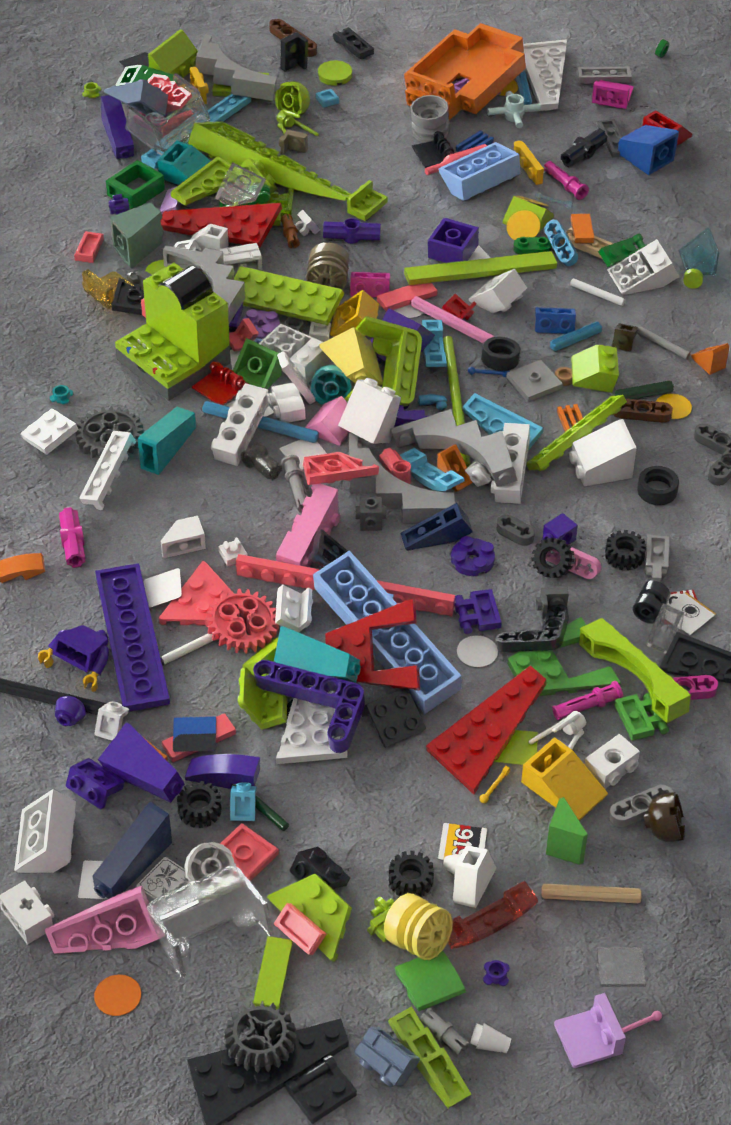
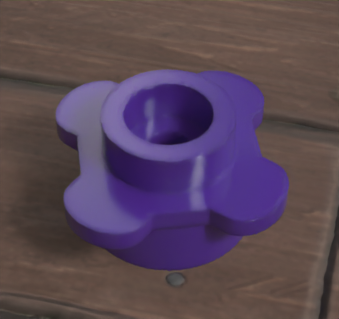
M499 960L485 963L486 975L483 977V982L486 985L493 983L506 986L509 983L507 972H509L510 967L508 964Z

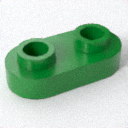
M520 237L515 239L513 250L519 255L549 252L552 245L546 237Z

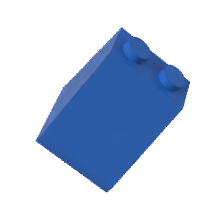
M644 125L619 140L618 150L620 151V156L647 175H650L674 161L679 131Z

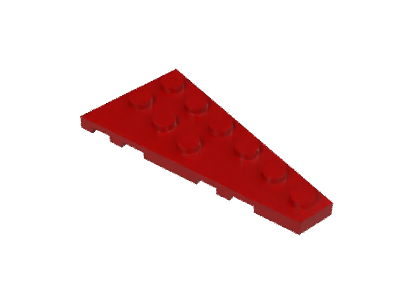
M281 203L164 211L161 226L164 231L193 236L207 225L213 224L228 228V242L241 245L257 243L258 248H261L282 210Z
M530 665L428 743L426 751L475 795L479 784L488 775L490 767L499 758L514 735L515 729L526 717V712L535 703L547 685L546 678Z

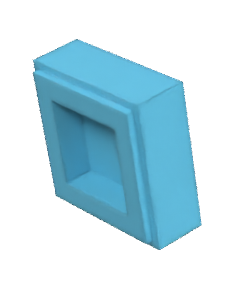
M332 89L316 93V99L323 108L339 103V97Z

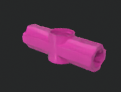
M72 507L64 508L59 513L66 562L67 565L73 568L81 567L86 562L83 548V531L79 523L78 511L72 509Z

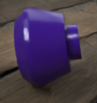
M63 696L56 701L55 717L59 724L73 726L85 717V707L77 698Z

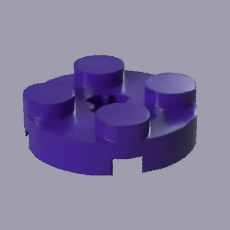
M464 536L460 539V542L453 546L451 562L459 573L466 576H479L480 572L485 571L487 573L493 568L495 562L494 546L490 542ZM471 555L477 556L473 559L469 558Z

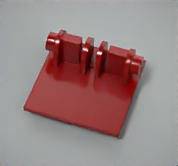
M212 362L210 364L211 373L193 385L192 389L214 403L225 405L237 395L239 390H242L245 383H248L243 380L241 375H237L228 367L224 368L220 362Z

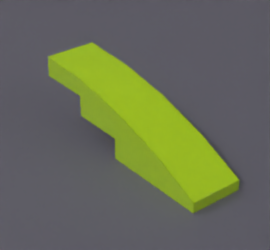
M412 1006L388 1020L401 1044L420 1058L416 1067L447 1108L452 1107L471 1095L444 1047H439L428 1026L424 1028Z

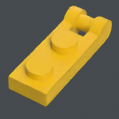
M515 141L513 148L519 154L521 168L526 171L528 177L532 179L535 185L543 184L544 168L523 141Z

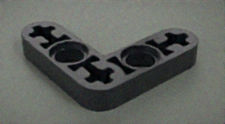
M562 604L551 606L547 610L542 630L503 631L497 634V649L502 652L558 649L563 643L569 621L567 607Z

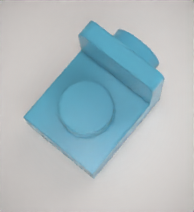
M237 783L236 786H232L230 821H255L256 786H251L250 783Z

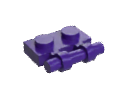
M492 589L470 592V599H464L462 595L455 596V611L459 614V625L465 634L472 633V625H478L479 631L501 628L502 621ZM473 609L474 614L468 615L467 611Z

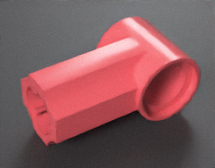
M391 448L384 449L379 455V461L384 468L398 479L411 484V464L403 460L396 450Z

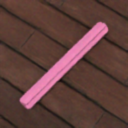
M418 296L411 300L413 308L436 320H442V323L481 343L494 337Z

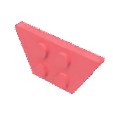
M341 452L307 456L303 460V468L308 485L334 483L339 480L350 481L353 478L378 475L379 473L378 465L363 466V460L350 457Z
M202 561L181 588V597L172 600L160 615L159 624L166 625L167 621H180V625H206V612L209 611V604H213L214 598L220 599L221 593L228 596L231 589L205 561Z

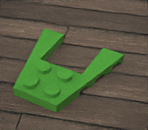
M582 617L567 624L563 643L559 648L579 643L580 628L586 625ZM553 650L519 651L510 656L507 662L514 677L531 665L546 678L547 685L539 696L556 695V692L567 691L568 694L577 693L581 689H591L592 691L596 687L603 688L611 685L613 681H617L619 685L621 684L611 666L568 678Z

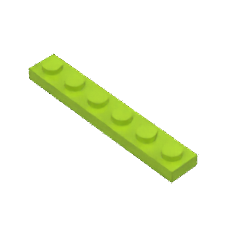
M624 395L609 397L527 461L526 466L528 469L542 471L548 468L552 460L562 457L566 449L572 448L573 442L593 432L592 429L604 424L608 416L618 413L621 410V406L627 402Z

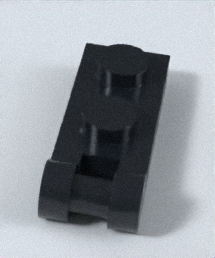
M347 27L342 32L337 31L333 33L334 41L336 43L340 42L358 59H364L374 54V48L351 28Z

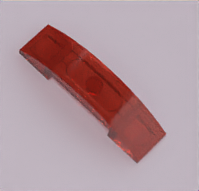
M525 881L504 891L503 898L464 919L460 915L452 919V932L447 943L450 949L463 947L500 931L529 911L538 903V898Z

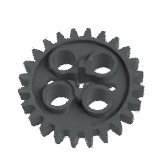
M110 406L107 411L102 407L101 412L93 410V415L87 413V419L81 418V423L77 424L79 430L76 431V441L79 444V449H84V454L90 453L91 458L96 455L100 458L113 431L129 432L133 435L136 443L134 446H130L127 451L131 454L134 453L133 448L139 449L138 437L144 433L143 423H140V418H135V413L129 414L128 409L121 412V407L113 410V407Z

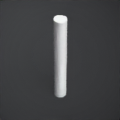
M573 278L570 285L620 306H623L625 303V299L577 279Z
M206 634L161 656V663L165 665L213 642L212 634Z

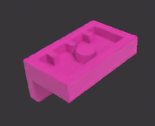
M351 272L350 296L353 297L361 290H364L371 297H377V295L389 292L390 273Z

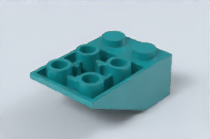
M176 140L157 160L158 172L164 175V180L180 185L211 160L192 145Z

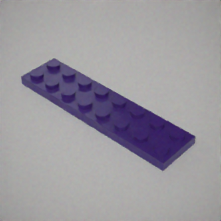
M139 563L96 570L95 575L122 706L129 708L130 712L169 705L170 698Z

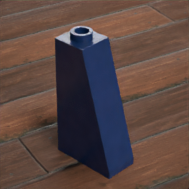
M151 802L147 804L92 875L94 891L98 896L110 899L123 893L172 844L170 817L167 812Z

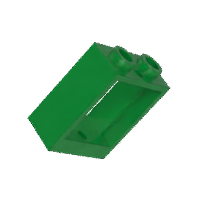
M137 160L106 180L107 195L112 198L113 195L122 194V198L128 199L130 209L140 207L165 190L164 175ZM138 177L146 181L145 184L135 190L126 186Z

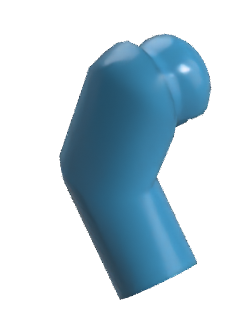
M436 394L418 396L419 406L436 404L438 410L447 408L445 396Z

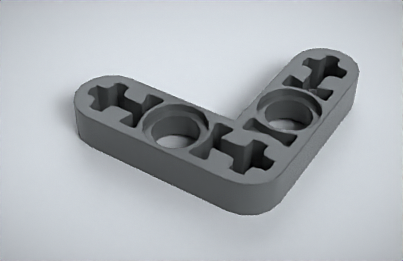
M699 424L695 428L694 439L698 443L722 454L710 467L708 480L716 486L724 485L731 478V466L724 464L726 461L731 462V435L711 425ZM717 441H725L727 444L721 445Z

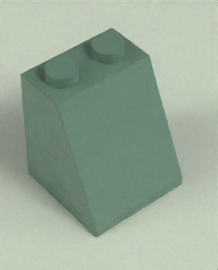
M152 203L110 217L113 248L130 268L135 267L163 243L162 213Z

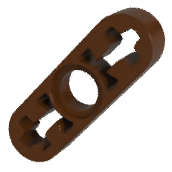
M626 399L627 402L621 406L624 409L613 414L621 419L666 423L672 419L673 407L665 402ZM644 408L647 412L642 413L638 409Z

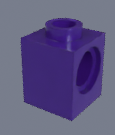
M562 513L544 525L542 540L557 538L566 541V544H571L576 540L578 525Z

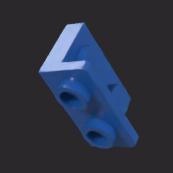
M535 307V332L568 334L575 331V309Z

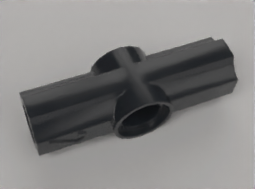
M599 128L585 138H576L572 147L561 154L563 164L569 168L584 157L590 159L596 149L607 142L608 136L605 134V131Z

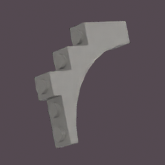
M165 246L163 249L164 266L167 267L176 263L190 275L203 282L211 293L215 292L227 301L230 324L245 300V282L234 280V266L224 265L223 251L205 248L203 252Z

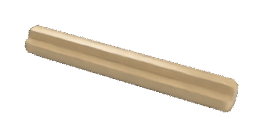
M543 884L541 891L542 898L640 903L642 897L641 889Z

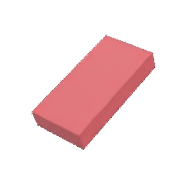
M85 231L74 254L75 261L93 263L103 243L104 234Z
M292 903L285 905L274 922L276 927L308 955L315 953L326 936V933Z

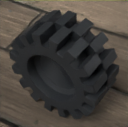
M620 530L616 534L613 532L606 542L605 558L608 559L607 562L609 564L613 563L612 567L614 568L620 566L619 570H623V567H626L627 571L631 570V567L636 569L644 561L646 551L644 538L641 539L640 534L635 536L634 531H631V534L628 533V530H624V533H621ZM627 548L632 550V552H623L619 549Z
M557 538L541 540V543H537L535 546L537 549L532 551L534 557H531V561L535 562L533 567L538 570L537 573L542 574L544 577L560 578L562 575L568 574V570H571L573 567L571 563L575 561L572 558L574 551L570 550L572 548L570 544H566V541ZM552 549L557 550L561 557L559 564L554 567L549 566L546 562V554Z
M196 781L192 782V787L188 784L185 785L184 790H181L177 796L179 818L183 819L186 825L190 822V827L195 828L196 824H199V828H203L204 823H206L207 827L211 826V820L215 823L218 820L217 816L220 817L222 810L221 795L216 787L212 788V784L209 782L205 786L204 781H200V785H196ZM199 800L209 803L208 806L201 809H195L190 806L191 803Z
M410 850V855H407L406 851L402 852V857L397 854L395 860L392 859L389 866V885H391L392 891L396 890V895L399 897L402 893L404 895L407 893L419 894L420 897L425 896V892L429 893L434 880L433 863L429 862L430 858L428 856L423 858V853L421 852L415 855V851ZM407 870H414L419 872L421 876L418 879L409 880L404 878L402 873Z

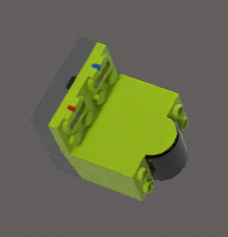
M176 263L143 280L146 324L115 341L117 360L168 401L210 374V364L212 362H220L224 367L230 364L228 302L213 292L209 279L200 269L194 266L183 269Z

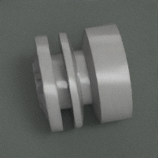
M426 95L412 102L410 108L414 138L422 143L433 141L436 131L443 132L444 138H446L450 130L448 103L445 99L435 95Z

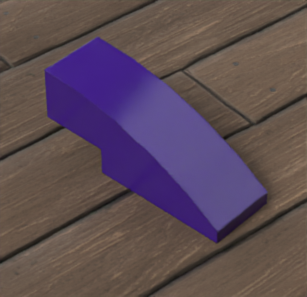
M215 754L192 758L185 775V780L196 781L197 783L204 781V784L209 782L212 786L232 789L233 784L250 783L251 786H255L260 772V757Z

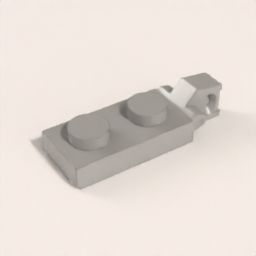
M647 535L646 575H652L651 581L660 582L661 576L666 577L668 573L669 537Z

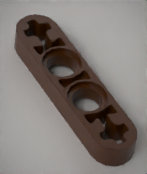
M272 19L269 22V31L281 40L298 32L308 40V57L317 55V44L281 19Z

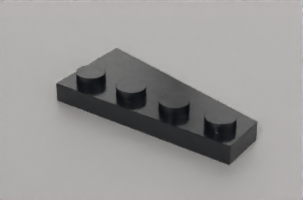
M676 632L659 668L669 674L687 677L710 675L719 682L731 683V652Z

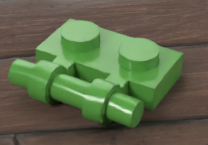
M649 693L643 695V701H640L637 694L615 699V708L632 741L653 736L654 727L658 728L661 734L669 732L667 723L652 710V701ZM646 711L651 713L652 716L648 717Z

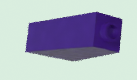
M110 95L101 96V118L116 159L134 156V143L122 103Z
M125 723L98 758V761L104 768L124 781L170 803L185 785L177 770L128 723Z

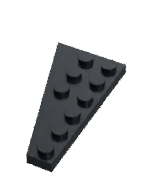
M341 1018L296 1030V1042L293 1053H289L287 1061L281 1060L279 1068L273 1064L270 1065L271 1069L269 1072L265 1067H260L257 1073L253 1066L247 1071L244 1068V1063L237 1066L235 1058L230 1059L226 1049L187 1059L204 1125H220L225 1121L230 1122L237 1117L239 1112L249 1106H255L285 1087L287 1081L296 1076L304 1075L308 1072L309 1068L322 1062V1059L328 1055L334 1056L347 1048L349 1040ZM282 1035L276 1036V1039L272 1041V1046L280 1040Z

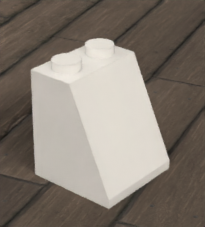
M371 378L357 380L338 426L373 444L390 443L393 434L391 428H394L401 397L395 395L396 391L384 386L382 388L378 386V382Z
M620 419L573 442L572 451L569 452V459L571 464L575 465L576 476L578 479H581L583 486H590L632 478L637 448L624 420Z

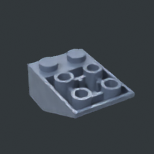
M140 79L137 82L112 86L103 91L150 118L165 116L168 94L164 93L160 88L149 84L147 80Z

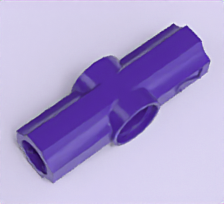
M355 218L346 219L344 222L324 221L323 238L344 239L345 242L355 244L360 240H380L381 224L360 223Z

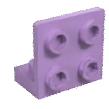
M605 993L595 996L594 1005L591 1007V1010L554 1022L555 1029L573 1068L623 1054L626 1037Z

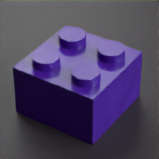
M443 218L428 239V258L444 263L468 261L479 245V227Z

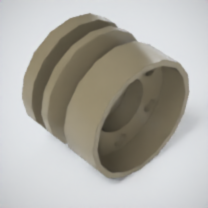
M335 243L316 245L309 254L306 280L343 290L347 283L349 254L343 247Z

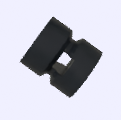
M648 581L643 585L633 605V613L638 619L646 623L658 622L670 599L671 593L666 585L658 581Z

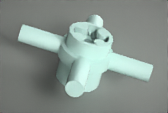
M507 91L504 107L488 108L487 113L488 115L505 114L506 120L515 122L517 128H522L524 113L541 111V104L524 105V98L521 95Z

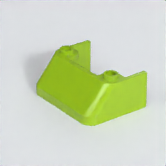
M365 316L356 329L361 334L372 337V345L375 352L386 356L382 388L385 386L395 390V395L401 397L399 405H403V407L408 406L415 397L422 337L414 329ZM352 391L345 397L347 403L352 394Z

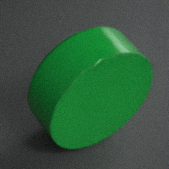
M662 39L655 50V55L660 58L664 57L670 43Z

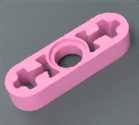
M573 547L570 548L571 551H574L575 564H571L573 567L569 571L586 579H592L600 573L601 563L597 558ZM552 549L555 553L551 554V550L548 551L546 560L558 565L561 559L559 552ZM588 564H591V569H593V571H589V567L587 566Z

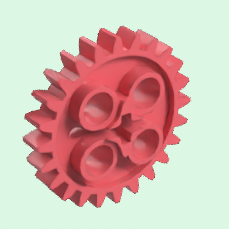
M238 589L237 594L229 590L228 596L221 593L220 599L214 598L213 604H209V611L206 612L208 634H212L213 641L219 639L218 646L226 644L227 651L234 647L236 653L243 649L245 654H247L248 648L256 652L257 646L263 648L265 643H269L272 641V638H276L279 625L275 623L276 608H272V601L266 602V596L259 598L258 592L251 595L249 589L245 593Z

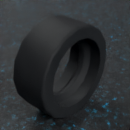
M492 337L483 343L481 360L484 365L493 370L509 371L518 365L521 348L516 341L510 338ZM493 352H502L508 355H498Z
M663 466L645 468L639 476L638 495L642 500L653 505L671 503L678 493V475L673 470ZM660 481L666 483L670 488L656 490L649 487L646 483Z

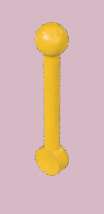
M505 766L488 791L480 795L479 800L481 803L488 802L491 793L502 779L509 774L510 767Z

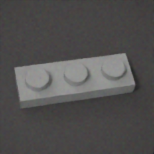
M630 66L578 67L577 69L578 81L584 84L600 80L622 84L631 83L632 79Z

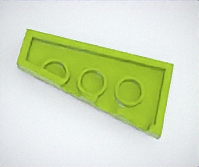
M217 156L171 191V197L186 206L243 180L236 172L237 167Z

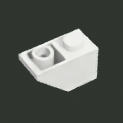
M209 224L196 232L190 239L196 240L202 252L205 248L219 250L229 247L228 228Z
M466 845L455 867L454 903L477 907L496 870L494 861L487 849Z

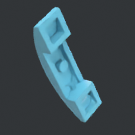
M422 320V326L435 335L433 340L423 350L425 366L447 367L443 344L442 320Z
M415 448L400 455L403 460L411 464V475L418 482L432 490L446 491L464 482V477L450 470L445 473L428 463L427 456Z

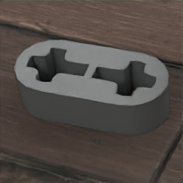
M502 515L497 519V532L500 535L522 546L533 543L535 531L532 526L510 515Z

